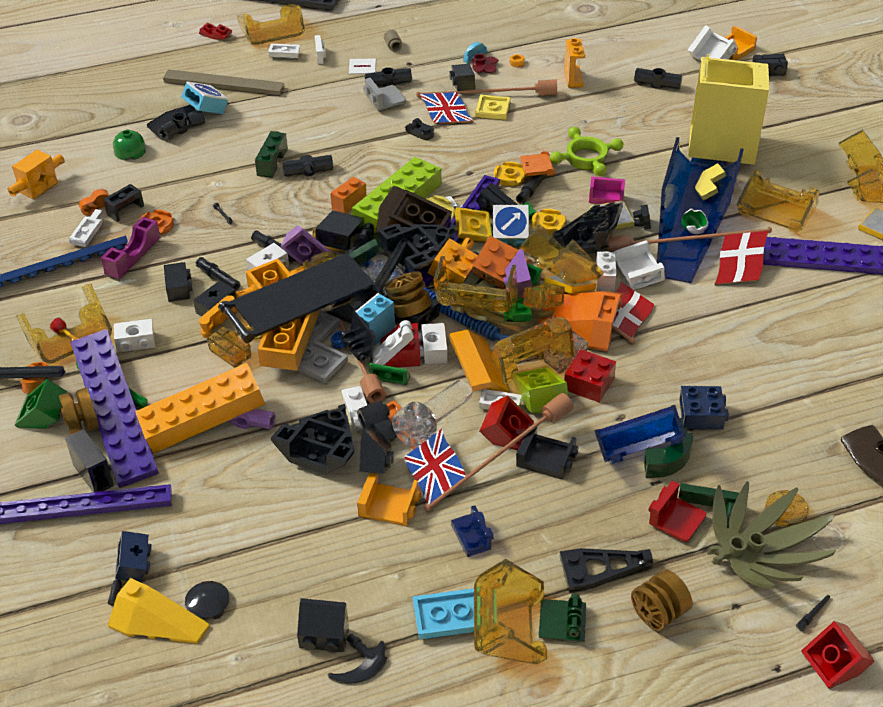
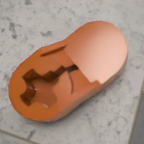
M105 189L95 190L91 196L80 200L79 207L82 214L92 215L95 209L99 210L105 207L103 199L110 196L108 191Z
M35 362L28 367L48 366L46 362ZM23 378L21 380L22 391L24 393H31L45 381V378Z

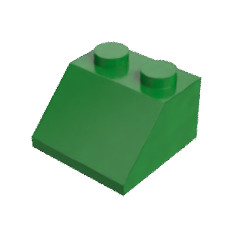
M46 379L26 396L15 426L20 428L46 429L49 425L55 424L60 418L59 411L62 408L59 395L65 394L67 391Z

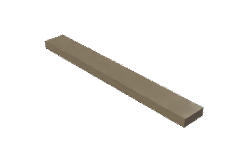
M170 69L167 70L163 77L165 83L186 85L188 81L211 85L217 89L278 96L281 95L284 89V82Z

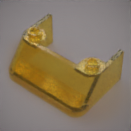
M862 129L839 142L840 147L847 154L848 160L846 162L851 170L854 169L857 176L847 181V184L854 191V196L858 201L883 203V155Z
M540 224L521 245L536 261L535 265L559 276L568 285L570 283L578 284L597 280L604 274L602 269L574 240L563 248Z
M441 256L434 276L436 299L440 304L500 313L508 312L516 306L518 300L516 265L511 267L505 290L449 283L445 256Z
M92 284L82 286L89 304L83 306L79 311V318L82 324L68 329L67 331L71 333L69 335L62 333L48 338L44 330L31 328L25 313L16 315L28 343L43 362L48 364L55 363L74 354L71 341L105 329L108 330L109 335L112 334V327Z

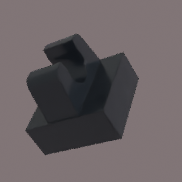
M648 204L641 205L640 210L633 212V217L638 218L634 219L635 226H644V230L651 229Z

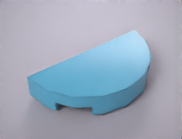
M481 42L471 44L464 54L463 62L467 64L472 61L475 54L487 53V47Z

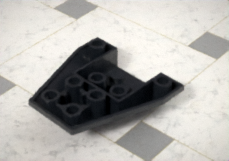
M612 202L605 206H592L590 210L560 230L553 232V235L547 240L548 243L568 257L600 252L608 244L617 227L623 204Z

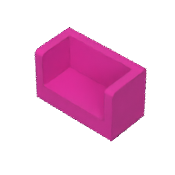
M591 176L589 203L606 204L623 201L625 179Z

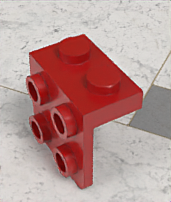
M672 480L667 487L664 486L658 500H653L648 510L650 512L649 524L683 542H688L706 518V512L677 498L680 484Z

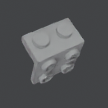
M371 78L365 79L364 92L378 111L405 103V98L394 85L378 88Z

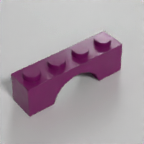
M142 217L133 226L130 241L124 249L118 250L111 247L101 257L104 273L120 279L161 238L158 222Z

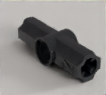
M386 67L381 72L365 73V79L371 78L377 86H395L398 83L412 82L410 68L394 70L393 68Z
M636 68L634 82L651 84L656 89L663 87L680 89L683 76L666 73L662 68H655L653 70Z
M303 155L298 160L282 162L284 176L297 174L312 176L318 171L334 168L332 155L318 157Z

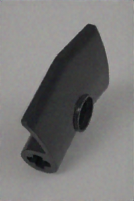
M190 104L167 111L146 125L155 135L163 140H168L176 134L186 133L188 128L204 124L205 118L202 111H196Z

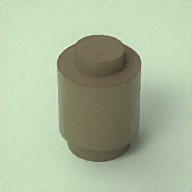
M389 30L384 34V40L390 50L398 51L402 47V40L395 30Z

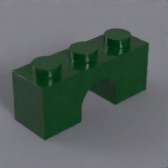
M270 131L255 158L257 176L273 178L278 168L277 158H283L288 150L286 133Z

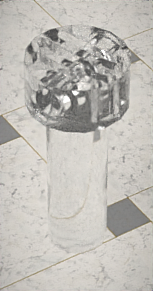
M457 380L425 403L412 401L395 412L392 418V425L397 437L410 447H417L434 436L439 421L472 398L470 386L465 381Z

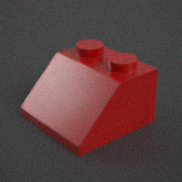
M418 323L411 324L413 339L386 362L385 366L396 368L421 366ZM398 324L395 328H393L389 333H387L384 337L380 339L381 344L387 339L388 336L392 335L395 331H397L400 328V324Z
M507 395L491 403L479 432L492 444L504 447L527 430L530 424L533 425L534 420ZM523 438L511 446L510 449L518 450Z
M833 621L801 650L828 688L858 677L875 662L846 624Z

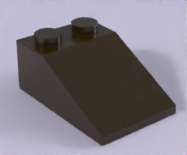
M405 189L390 213L389 218L395 223L400 224L401 227H411L412 224L440 225V227L447 228L451 222L452 211Z

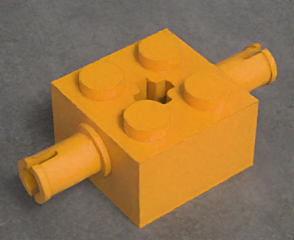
M38 149L12 165L16 183L7 188L8 193L12 197L21 193L34 200L58 183L55 168L65 163L64 157L61 154H57L51 158L50 155Z
M465 238L460 245L454 240L448 239L428 271V274L437 278L434 282L436 289L441 284L438 290H443L446 283L460 289L478 257L477 254L470 251L474 246L473 240L468 244L470 238Z
M275 259L247 270L248 288L236 292V297L239 298L287 278L289 272L299 273L305 269L303 266H300L297 269L288 271L279 259Z

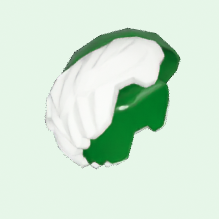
M690 209L682 217V226L689 233L702 234L708 227L706 215L701 210Z

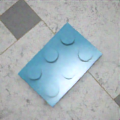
M479 588L412 597L419 640L487 630Z

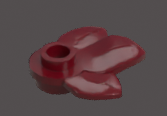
M475 54L472 59V68L477 73L483 71L485 73L496 72L494 64L498 63L499 60L491 56L486 57L484 54Z

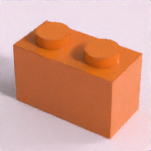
M353 176L330 193L332 209L346 214L350 212L353 206L367 196L366 183Z

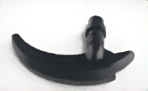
M353 633L350 634L346 640L350 643L351 647L361 652L365 660L361 665L349 672L328 673V678L342 683H358L370 679L383 668L388 659L385 657L384 642L380 641L377 648L369 649L359 637H356Z

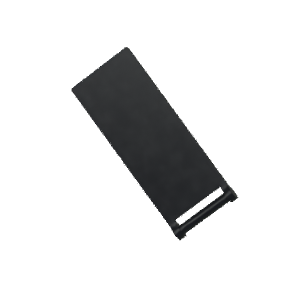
M345 253L234 300L222 301L219 303L218 309L225 313L241 334L242 340L245 343H250L259 335L374 287V282L348 253ZM235 306L253 331H248L231 308Z

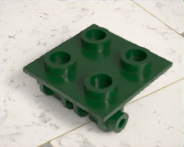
M572 594L568 601L541 599L539 638L585 642L586 602H582L579 594Z

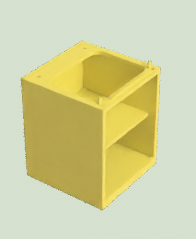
M709 54L706 57H701L690 126L688 157L755 165L769 94L768 64L709 58Z

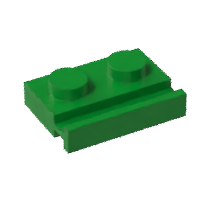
M529 297L511 298V301H505V298L502 299L504 322H507V319H512L513 322L532 321Z

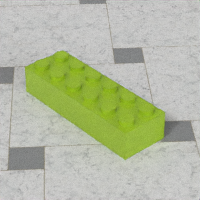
M413 157L353 206L352 215L363 217L364 225L372 223L374 225V233H376L379 206L393 186L406 189L426 198L442 184V169L420 158Z

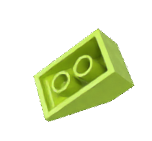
M548 366L511 373L514 384L519 394L522 395V401L531 413H542V407L560 393L568 396L567 382Z

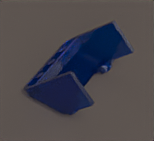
M676 405L594 430L604 462L611 461L612 464L624 461L623 456L670 442L671 445L681 443L683 442L682 438L686 437Z

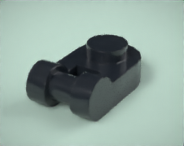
M415 118L412 123L405 126L407 133L422 140H430L434 137V128L422 123L419 118Z

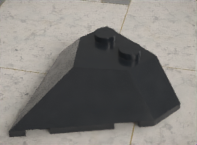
M393 224L379 229L378 233L388 257H390L400 240L408 242V248L397 265L406 274L430 265L448 239L457 230L458 225H451L450 228L440 227V225L412 224L411 227H401L400 224Z
M345 404L339 405L338 409L330 412L325 410L299 419L297 424L291 426L289 424L282 425L271 437L273 444L290 463L326 475L346 465L355 451Z

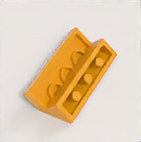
M468 329L449 333V339L472 392L487 388L489 390L510 393L486 339Z

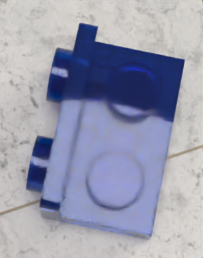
M475 505L471 506V514L451 520V526L467 557L491 550V542L494 539L493 532L490 527L487 528L483 513L479 512Z

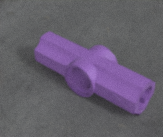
M254 409L226 422H232L236 427L247 429L249 426L273 429L276 415L275 412Z

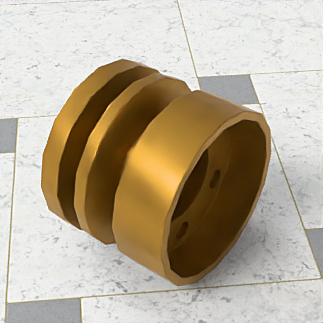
M420 272L400 275L385 285L388 298L394 300V313L396 317L404 318L418 314L432 304L428 290L423 289L425 282L422 281L423 278Z
M663 569L651 577L649 582L645 581L631 592V601L636 613L648 627L656 631H661L672 623L675 618L678 619L692 609V597L687 586L679 576L670 570Z

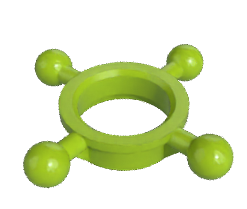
M575 126L571 127L568 130V136L573 140L568 143L567 152H553L550 156L551 162L557 165L566 159L572 166L578 169L593 170L596 176H604L607 168L603 163L610 149L614 151L622 150L624 146L623 141L620 138H615L611 143L605 144L602 140L595 137H581L580 129ZM588 149L596 151L600 155L595 158H581L576 156L574 152Z

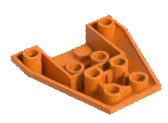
M594 291L547 295L543 310L554 311L553 315L556 317L555 333L587 348L608 352L612 339V326L617 309L620 310L624 293ZM551 316L540 318L538 325H550Z

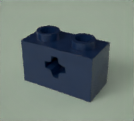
M122 531L117 550L116 580L128 581L131 578L142 583L144 574L148 575L150 561H147V557L150 556L152 544H148V534Z

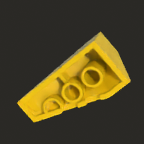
M131 578L117 594L108 622V628L126 636L144 635L148 636L149 639L162 637L169 638L170 641L198 644L210 627L209 623L150 586Z

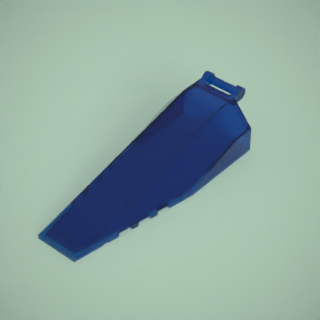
M676 137L661 191L658 239L716 234L732 200L742 164L743 148H740L737 161L726 167V161L692 157L690 162L680 151V138ZM719 164L725 171L726 177L713 183L717 187L718 193L703 201L695 190L696 184L703 171ZM688 210H701L706 215L708 227L702 234H692L683 228L682 217ZM714 237L658 243L657 264H663L665 278L692 283Z

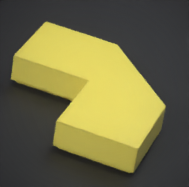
M719 164L703 171L696 184L695 190L703 201L718 193V189L713 183L726 177L725 171Z

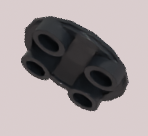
M203 581L196 584L188 591L185 597L186 609L201 619L220 618L229 603L227 588L215 581Z

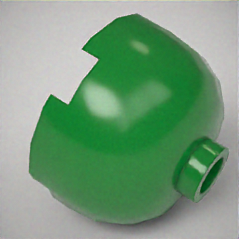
M123 130L115 136L113 150L118 159L125 160V158L133 157V160L145 154V141L138 132Z

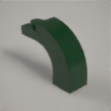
M674 418L672 429L674 443L665 448L645 449V478H660L672 475L681 470L688 462L693 443V433H687V426L683 425L682 418Z

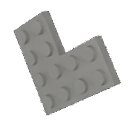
M320 310L297 370L324 384L348 361V355L322 344L340 325L339 318Z

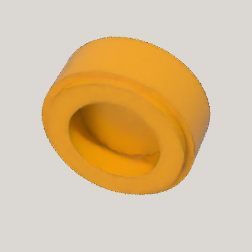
M520 54L510 56L509 63L511 66L521 67L524 65V56Z

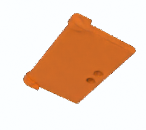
M548 151L520 157L525 176L542 174L549 176L555 174Z

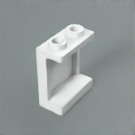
M705 25L688 51L693 58L701 61V57H706L707 54H709V58L729 60L736 52L738 46L735 40H728L712 32L711 28Z
M647 241L614 251L616 267L631 289L636 290L665 280L664 266L662 263L657 264L649 251V243Z

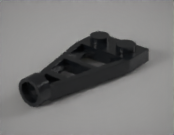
M579 548L560 551V560L569 592L592 589L640 571L645 567L653 566V557L650 549L624 551ZM624 559L627 566L613 570L609 560ZM588 560L602 561L605 571L596 575L588 574L585 562Z

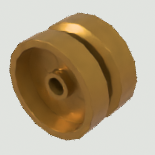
M87 387L76 391L78 403H74L70 393L59 395L62 405L61 412L71 435L83 430L81 421H84L89 432L99 429L98 420Z

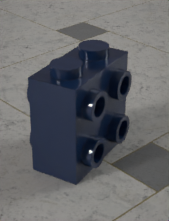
M681 386L679 403L683 425L687 426V429H723L725 421H728L729 412L728 409H725L726 395L722 394L721 386Z

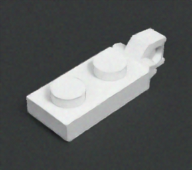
M95 209L90 217L85 216L70 236V244L87 247L103 223L101 210Z

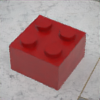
M580 349L565 372L564 381L567 382L568 392L600 403L615 378L616 361Z

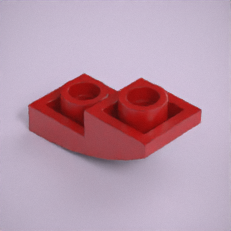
M207 22L199 29V34L211 39L225 40L233 30L221 24L216 27Z

